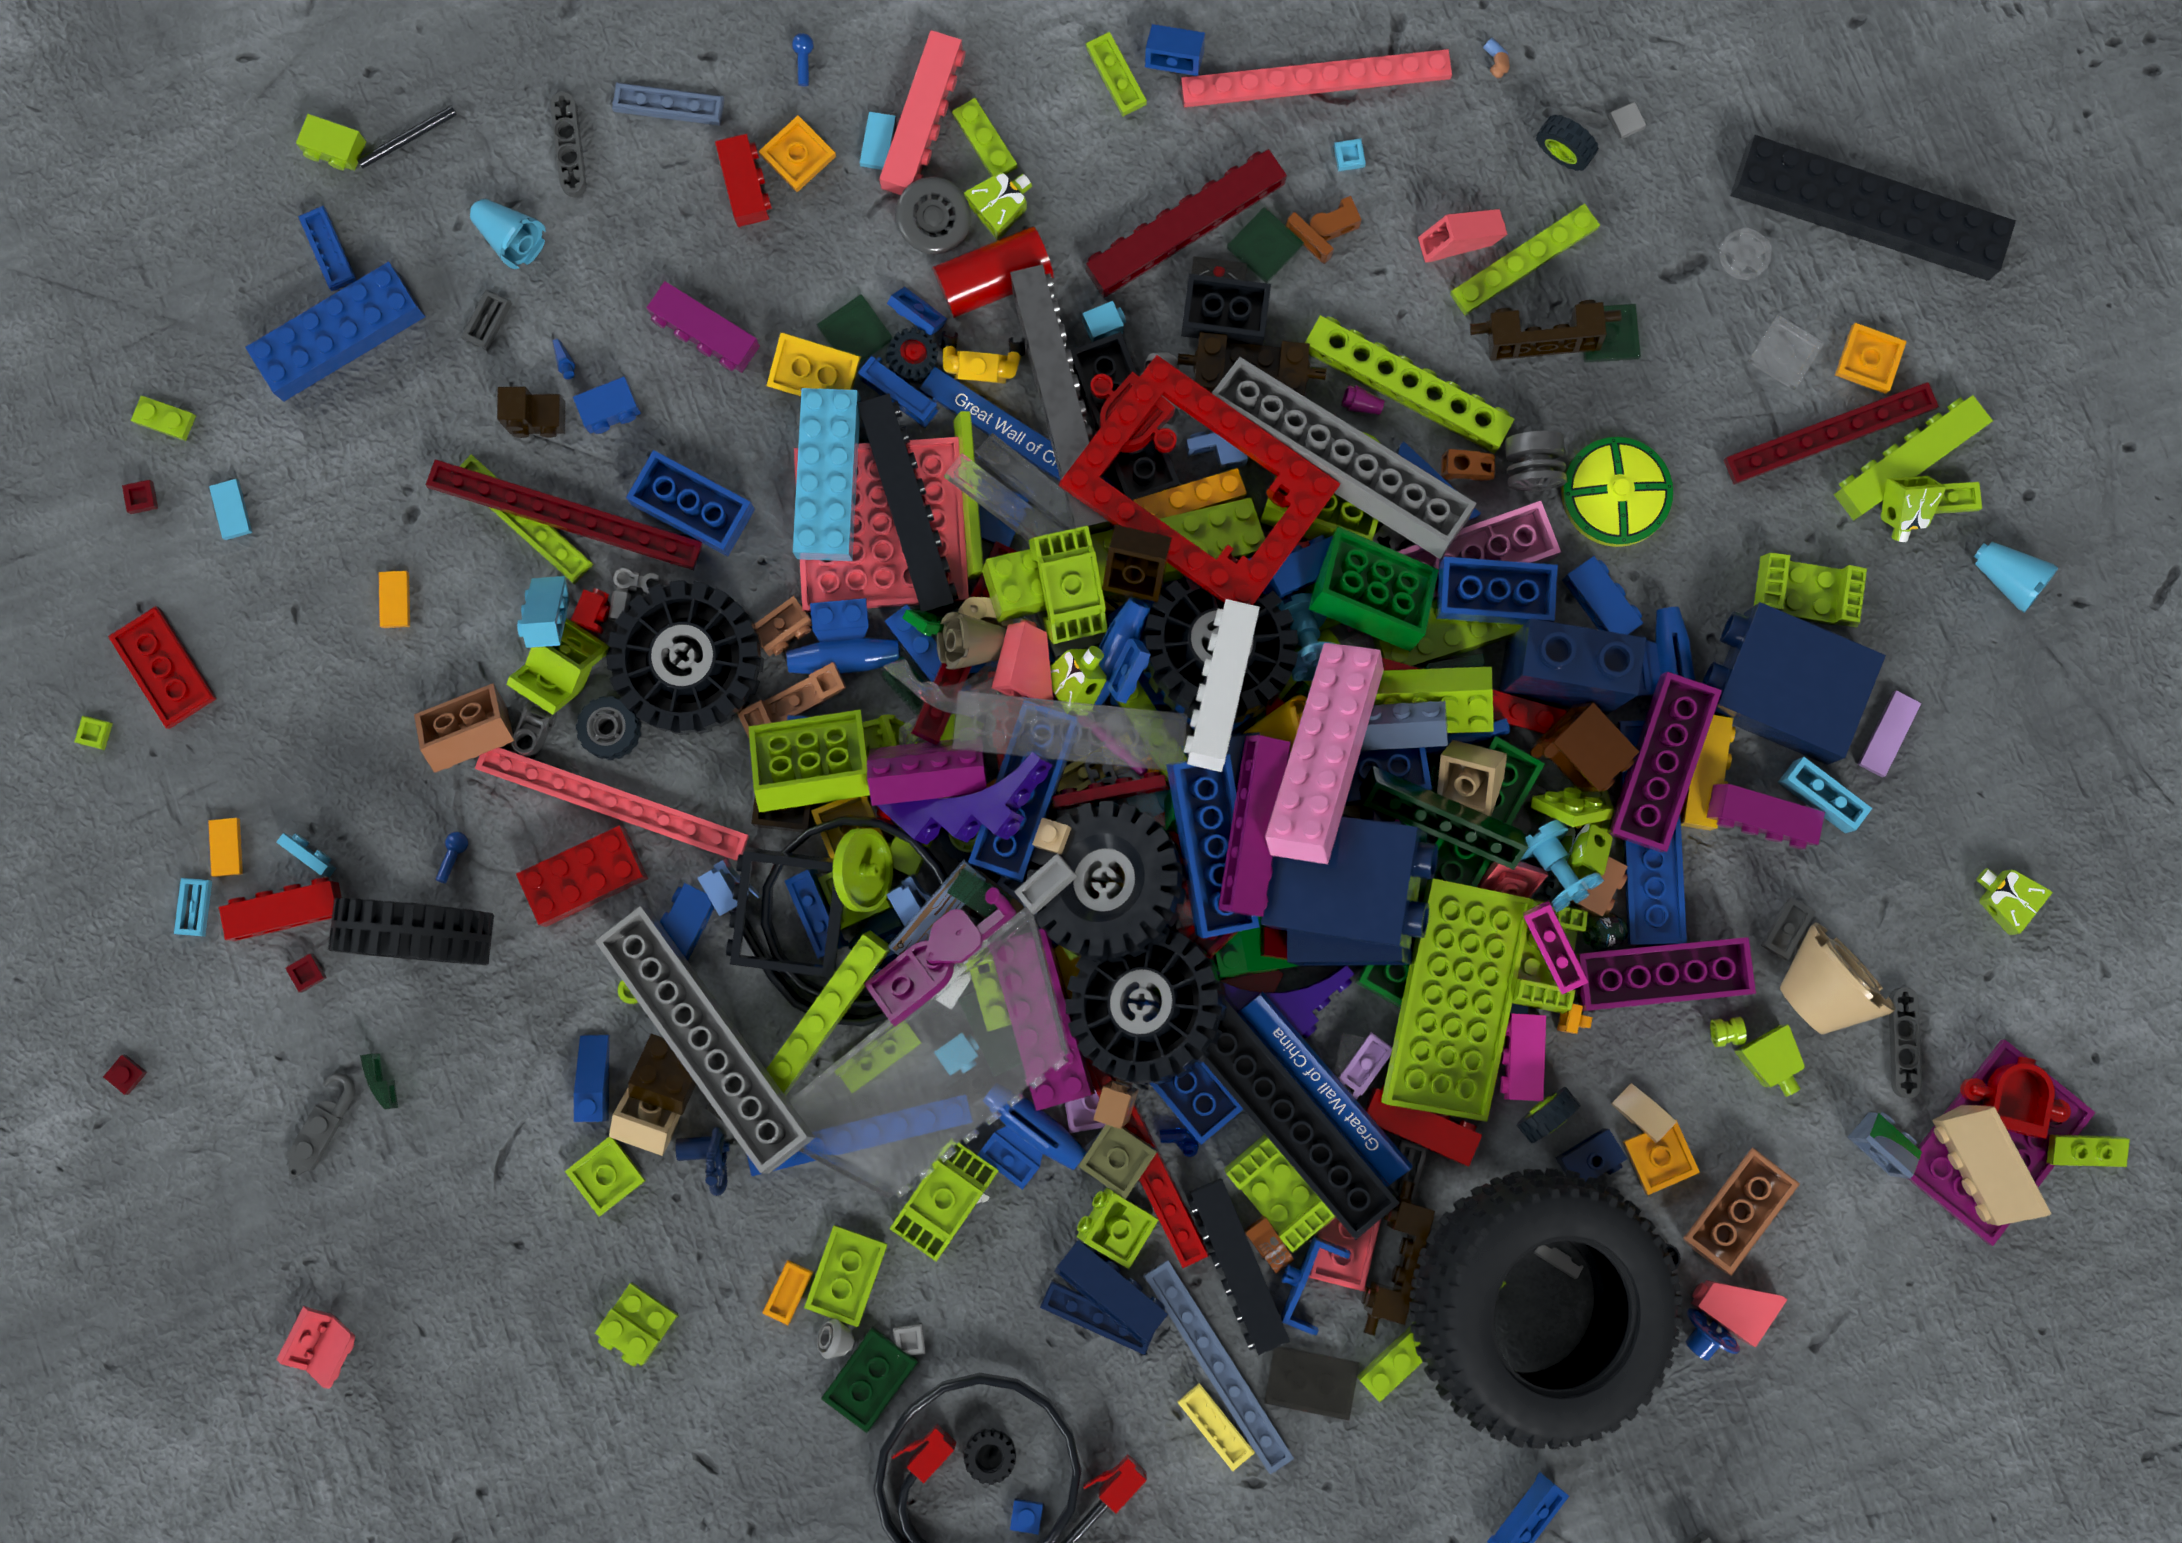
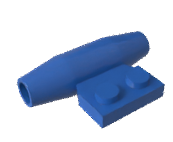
M1130 597L1111 622L1099 646V649L1104 653L1099 666L1105 673L1107 681L1094 705L1101 706L1110 693L1116 701L1126 704L1129 696L1136 690L1137 681L1142 671L1149 664L1151 654L1140 640L1151 607L1142 599L1137 597Z
M867 598L810 603L812 629L819 642L787 650L786 653L789 673L811 674L832 662L836 664L840 674L870 671L901 662L898 640L865 638L869 628Z
M1679 607L1656 610L1655 643L1646 640L1639 694L1636 697L1653 694L1660 675L1666 672L1695 681L1690 640Z
M996 1082L983 1099L985 1104L1006 1126L996 1130L977 1155L998 1169L1001 1174L1022 1190L1040 1168L1042 1154L1071 1170H1074L1086 1155L1087 1151L1061 1124L1043 1110L1036 1111L1034 1103L1020 1094Z

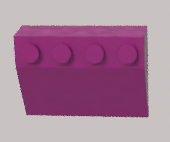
M982 736L942 740L937 745L925 742L871 748L867 759V780L872 806L970 795L986 789Z

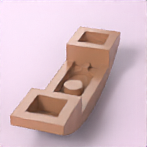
M832 662L809 674V678L765 701L760 700L741 710L740 713L737 712L748 738L749 726L787 721L788 715L800 716L844 690L846 686L836 664Z

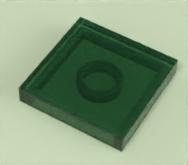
M1263 207L1227 245V249L1265 283H1268L1303 247L1304 242Z
M862 294L816 324L832 348L861 356L860 362L891 342L893 338Z
M1636 304L1604 306V311L1621 309V321L1605 322L1606 337L1601 350L1583 352L1584 363L1637 360L1641 357Z

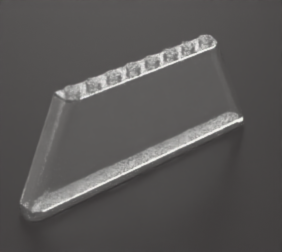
M1027 907L983 941L980 949L966 961L956 963L949 983L939 993L896 1027L888 1019L789 1100L815 1136L811 1142L799 1150L800 1152L888 1199L894 1195L901 1198L913 1188L910 1184L918 1176L923 1180L935 1170L932 1166L939 1159H942L943 1162L947 1161L957 1152L955 1146L961 1141H964L966 1144L980 1134L977 1128L985 1122L988 1126L1002 1116L999 1111L1008 1104L1012 1108L1024 1098L1022 1092L1031 1086L1034 1090L1047 1079L1044 1076L1046 1072L1051 1068L1057 1071L1069 1061L1066 1056L1070 1053L1038 923L1035 920V915Z

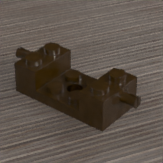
M1583 300L1575 305L1570 325L1558 324L1553 326V329L1544 330L1536 326L1526 328L1525 331L1521 332L1519 310L1512 311L1511 308H1500L1490 314V319L1486 323L1470 324V335H1488L1490 361L1599 351L1606 337L1605 322L1621 321V309L1604 311L1603 302L1596 303L1595 300Z
M1202 332L1199 335L1198 348L1195 355L1178 353L1177 365L1193 366L1195 373L1194 381L1211 393L1239 357L1304 397L1309 378L1325 380L1327 368L1310 367L1308 359L1310 344L1282 341L1281 347L1227 342V335Z
M1405 1180L1399 1197L1400 1203L1384 1216V1219L1388 1220L1386 1226L1407 1233V1238L1402 1237L1398 1253L1402 1254L1399 1266H1394L1391 1276V1282H1394V1287L1371 1281L1370 1287H1365L1361 1303L1365 1304L1364 1310L1367 1311L1368 1315L1363 1332L1375 1336L1377 1325L1381 1318L1405 1325L1409 1312V1302L1412 1301L1410 1290H1415V1287L1411 1286L1412 1278L1417 1279V1277L1413 1276L1414 1269H1420L1421 1265L1416 1262L1418 1257L1421 1256L1419 1255L1421 1249L1426 1248V1239L1430 1233L1435 1215L1434 1210L1412 1203L1411 1198L1416 1184Z

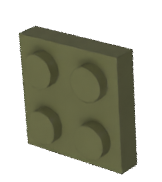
M1106 1124L1078 1167L1126 1199L1158 1150L1124 1126L1119 1129Z

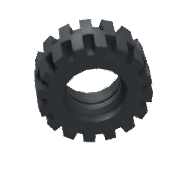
M992 1428L991 1430L984 1429L974 1434L967 1443L964 1452V1463L967 1472L970 1473L974 1480H978L981 1484L989 1483V1485H994V1483L1004 1481L1011 1474L1016 1462V1449L1011 1438L1006 1436L1004 1432ZM989 1444L997 1446L1002 1452L1001 1463L991 1469L983 1467L978 1460L979 1450Z

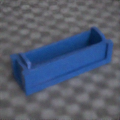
M870 356L858 372L860 381L880 396L890 393L892 402L898 400L900 410L926 428L939 412L936 409L937 399L933 397L930 400L882 365V358L878 357L876 360Z
M808 869L785 880V884L817 958H823L830 906L818 880V870ZM841 930L838 949L846 948L849 944L848 940H844Z
M1539 1472L1535 1478L1536 1481L1495 1535H1492L1487 1542L1534 1543L1569 1498V1495Z

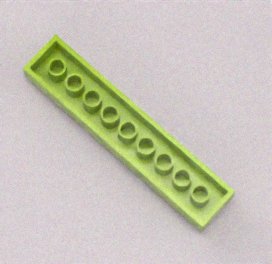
M1251 497L1160 518L1162 522L1215 559H1217L1227 545L1233 548L1231 554L1234 558L1238 560L1242 556L1251 558L1265 540ZM1114 529L1090 535L1096 553L1101 586L1103 585L1108 550ZM1030 549L986 559L982 572L998 623L1047 610L1038 562L1032 560ZM1167 563L1163 583L1184 577V574ZM1102 590L1104 597L1119 594Z

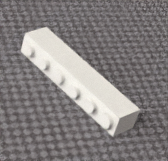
M1226 599L1224 608H1217L1214 625L1219 626L1217 634H1211L1208 650L1213 651L1212 659L1206 658L1202 675L1207 676L1205 685H1199L1196 701L1201 702L1200 710L1194 709L1190 723L1191 727H1195L1194 736L1188 735L1184 749L1185 753H1189L1187 762L1189 765L1222 772L1260 608L1258 606Z

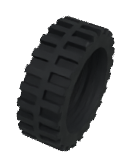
M336 898L333 905L328 950L401 959L488 965L494 914L435 905Z

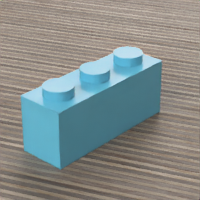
M565 576L532 578L529 589L525 590L526 603L521 606L522 620H518L517 623L519 637H524L526 648L558 646L561 643L570 602Z
M1805 757L1794 760L1778 781L1780 785L1809 807L1825 812L1824 818L1845 834L1856 831L1872 810L1864 801Z

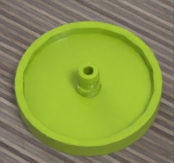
M857 828L847 832L837 846L833 860L834 885L838 897L848 909L856 912L874 911L883 904L887 898L886 894L891 888L893 878L892 856L886 840L878 831L871 828Z

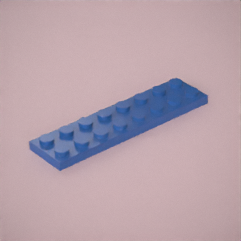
M1619 721V731L1636 748L1645 721ZM1628 769L1624 772L1620 771L1621 789ZM1679 815L1667 852H1658L1623 840L1624 865L1628 866L1625 874L1628 875L1625 882L1628 945L1687 943L1681 815Z

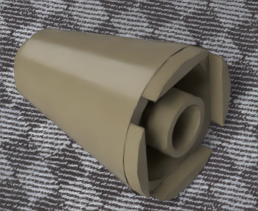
M950 612L943 617L940 624L945 625L943 632L937 633V652L941 663L948 665L947 669H959L999 660L1007 628L958 612Z

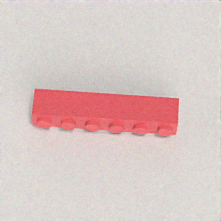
M930 30L879 178L881 189L901 195L907 186L923 178L921 174L923 166H928L931 159L932 150L929 149L932 140H937L940 132V125H938L940 116H945L948 109L949 100H946L949 91L953 92L956 86L957 76L955 72L957 66L962 67L966 51L962 49L961 39Z

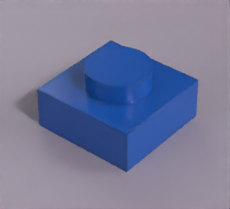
M1014 1499L1010 1530L1039 1534L1043 1503Z

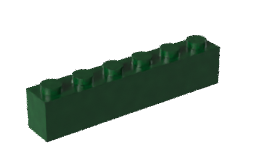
M1372 766L1359 788L1364 806L1410 826L1418 827L1424 832L1514 870L1528 849V844L1522 830L1375 766Z

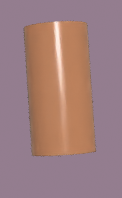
M1752 1147L1684 1236L1683 1240L1711 1264L1728 1275H1732L1800 1183Z

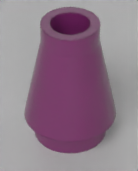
M1349 385L1342 399V407L1347 408V411L1380 415L1385 400L1378 398L1358 385L1354 387Z

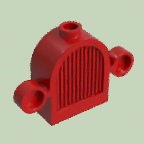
M1133 371L1115 391H1113V381L1108 375L1098 374L1093 377L1091 381L1092 394L1097 398L1106 399L1100 413V428L1138 380L1139 376ZM1161 397L1120 452L1138 451L1144 448L1152 439L1158 451L1163 453L1172 451L1176 446V434L1173 430L1163 428V426L1174 415L1175 407L1164 397Z
M2018 1056L2017 1063H2009L1997 1068L1990 1076L1987 1086L1981 1079L1968 1078L1962 1082L1960 1087L1961 1094L1966 1100L1980 1101L1984 1099L1983 1106L1995 1107L2005 1128L2010 1132L2046 1139L2050 1121L2064 1122L2071 1115V1108L2066 1101L2054 1099L2055 1089L2049 1075L2042 1068L2036 1066V1060Z

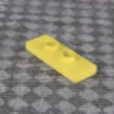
M1200 1383L1177 1401L1232 1471L1237 1469L1255 1453Z

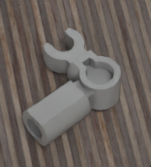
M626 568L618 569L613 576L617 589L612 592L608 619L616 622L622 611L628 613L631 601L629 591L641 589L648 595L650 593L647 583L651 580L659 581V576L654 573L640 576V573L631 572Z

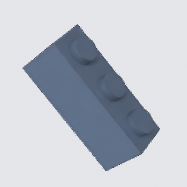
M1445 701L1373 705L1361 750L1448 746Z

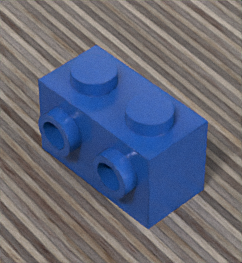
M1152 24L1145 50V68L1198 76L1204 55L1205 33Z
M625 376L573 396L584 427L590 434L604 433L610 429V426L619 422L621 424L629 423L635 420L637 415L641 414L631 386Z

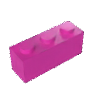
M1548 900L1523 912L1527 925L1561 994L1589 983L1550 901Z
M1512 1013L1509 1016L1505 1035L1506 1048H1503L1501 1054V1064L1505 1065V1076H1501L1500 1092L1504 1093V1099L1543 1101L1546 1015Z

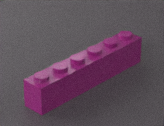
M1261 735L1245 737L1218 910L1263 917L1264 910L1268 904L1267 889L1268 882L1272 877L1271 863L1273 855H1270L1265 836L1290 757L1289 741Z

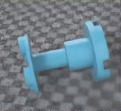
M1312 593L1291 596L1292 601L1285 605L1282 601L1279 606L1281 611L1289 609L1294 620L1290 629L1297 630L1298 646H1302V649L1298 651L1296 665L1291 672L1292 678L1295 681L1313 680L1324 643H1332L1317 641L1320 637L1319 628L1324 624L1327 617L1309 609Z
M1554 820L1538 828L1540 832L1533 837L1530 834L1525 838L1528 849L1521 858V861L1536 857L1545 871H1553L1565 889L1551 902L1554 910L1558 912L1567 907L1571 900L1576 904L1590 895L1587 890L1599 886L1604 879L1600 873H1593L1581 880L1578 879L1566 861L1569 858V854L1560 842L1568 833V827L1563 822Z

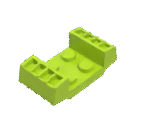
M1083 526L1029 539L1031 558L1038 562L1048 617L1043 618L1047 638L1053 644L1107 632L1106 607L1089 527Z
M1768 553L1760 556L1754 606L1761 602L1804 621L1858 627L1861 619L1867 568L1848 565L1843 569L1794 562L1790 561L1791 555Z
M1534 899L1532 908L1546 901ZM1567 906L1561 911H1555L1573 950H1575L1577 933L1586 931L1588 912L1581 908ZM1528 927L1512 1004L1564 1014L1572 1009L1575 990L1561 994Z
M1265 1134L1224 1168L1227 1176L1239 1190L1243 1191L1259 1212L1267 1218L1271 1226L1278 1233L1279 1238L1292 1253H1295L1336 1218Z
M951 1138L889 1229L937 1262L999 1170Z

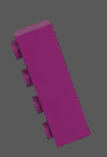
M666 281L663 282L646 307L652 316L650 320L663 329L665 326L674 330L673 334L685 343L688 340L697 345L696 349L707 357H710L711 354L720 359L719 363L729 371L736 369L743 373L760 347L757 338Z
M1732 784L1713 785L1707 818L1717 820V825L1721 827H1741L1742 833L1750 835L1762 833L1765 834L1766 840L1774 842L1786 840L1789 841L1790 847L1806 849L1807 845H1819L1825 812Z

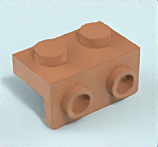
M794 596L755 623V629L760 636L761 645L769 657L772 654H775V656L781 654L789 647L788 643L796 637L801 639L812 630L810 628L812 626L811 618L805 611H802V606Z

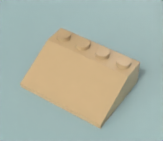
M1961 1105L1932 1120L1936 1127L1934 1128L1935 1135L1942 1144L1946 1145L1950 1153L1948 1154V1159L1951 1165L1956 1170H1959L1963 1177L1961 1181L1962 1186L1970 1196H1973L1977 1204L1975 1207L1976 1212L1982 1221L1999 1226L2046 1217L2051 1214L1995 1107Z

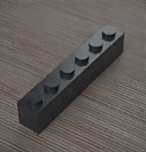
M1220 1178L1190 1191L1192 1198L1187 1201L1193 1215H1200L1203 1225L1198 1227L1204 1242L1210 1241L1214 1252L1209 1254L1215 1268H1222L1225 1279L1221 1280L1226 1295L1227 1297L1233 1295L1237 1305L1232 1307L1236 1319L1238 1323H1245L1248 1332L1243 1335L1249 1350L1255 1349L1257 1354L1261 1355L1289 1343L1290 1340L1223 1179Z

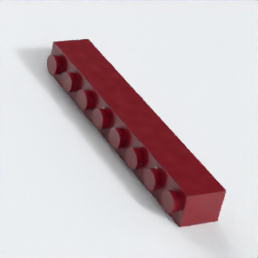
M1269 149L1263 153L1258 151L1251 155L1244 165L1240 167L1236 165L1226 171L1224 177L1220 180H1211L1202 187V191L1196 195L1189 194L1180 200L1177 207L1172 210L1167 208L1161 211L1153 222L1149 224L1146 222L1142 223L1134 229L1133 234L1129 237L1118 238L1110 245L1111 248L1105 252L1098 251L1091 255L1086 263V273L1104 299L1284 186L1287 175Z

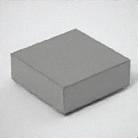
M1635 102L1609 114L1619 139L1644 130L1646 127Z
M922 1323L893 1328L895 1344L900 1349H904L910 1356L926 1353Z

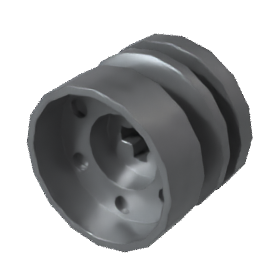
M1531 431L1512 435L1505 440L1506 459L1515 462V464L1507 468V474L1511 476L1507 480L1510 489L1535 492L1557 488L1566 484L1567 475L1562 472L1566 469V464L1563 461L1554 460L1565 454L1564 435L1556 431Z

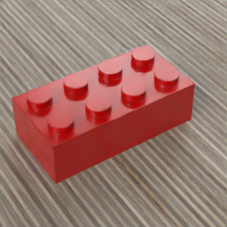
M620 825L516 873L538 925L544 927L648 880V876L626 828Z

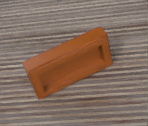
M1293 212L1287 219L1286 230L1321 263L1325 264L1331 258L1334 248L1299 215Z

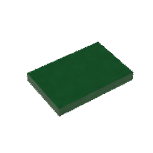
M872 1326L824 1393L821 1400L865 1433H868L919 1360L907 1354L904 1349H900L892 1340Z

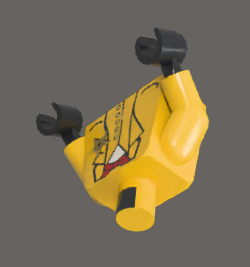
M945 331L942 332L940 347L943 349V368L947 373L954 374V379L1006 384V379H1011L1015 376L1020 359L1025 355L1024 338H1022L1021 342H1014L1013 337L1009 338V353L1005 356L991 353L956 351L958 333L955 332L954 336L950 337L945 335Z

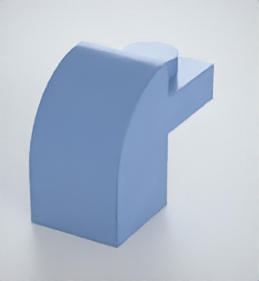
M1210 429V434L1198 432L1192 434L1190 439L1186 440L1185 447L1188 457L1215 451L1219 471L1247 464L1248 456Z

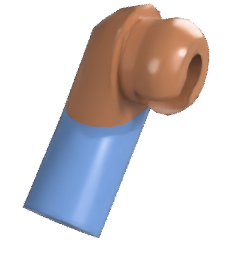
M1491 38L1483 48L1494 58L1495 64L1490 68V72L1496 78H1501L1510 69L1509 54L1496 40Z

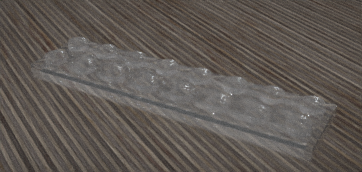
M958 691L952 749L1028 757L1034 752L1045 759L1167 771L1166 764L1183 761L1187 714Z

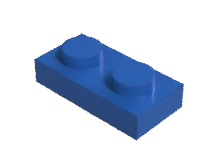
M905 286L892 294L887 303L895 309L897 314L907 318L920 331L922 329L928 335H933L943 328L947 321L945 316Z

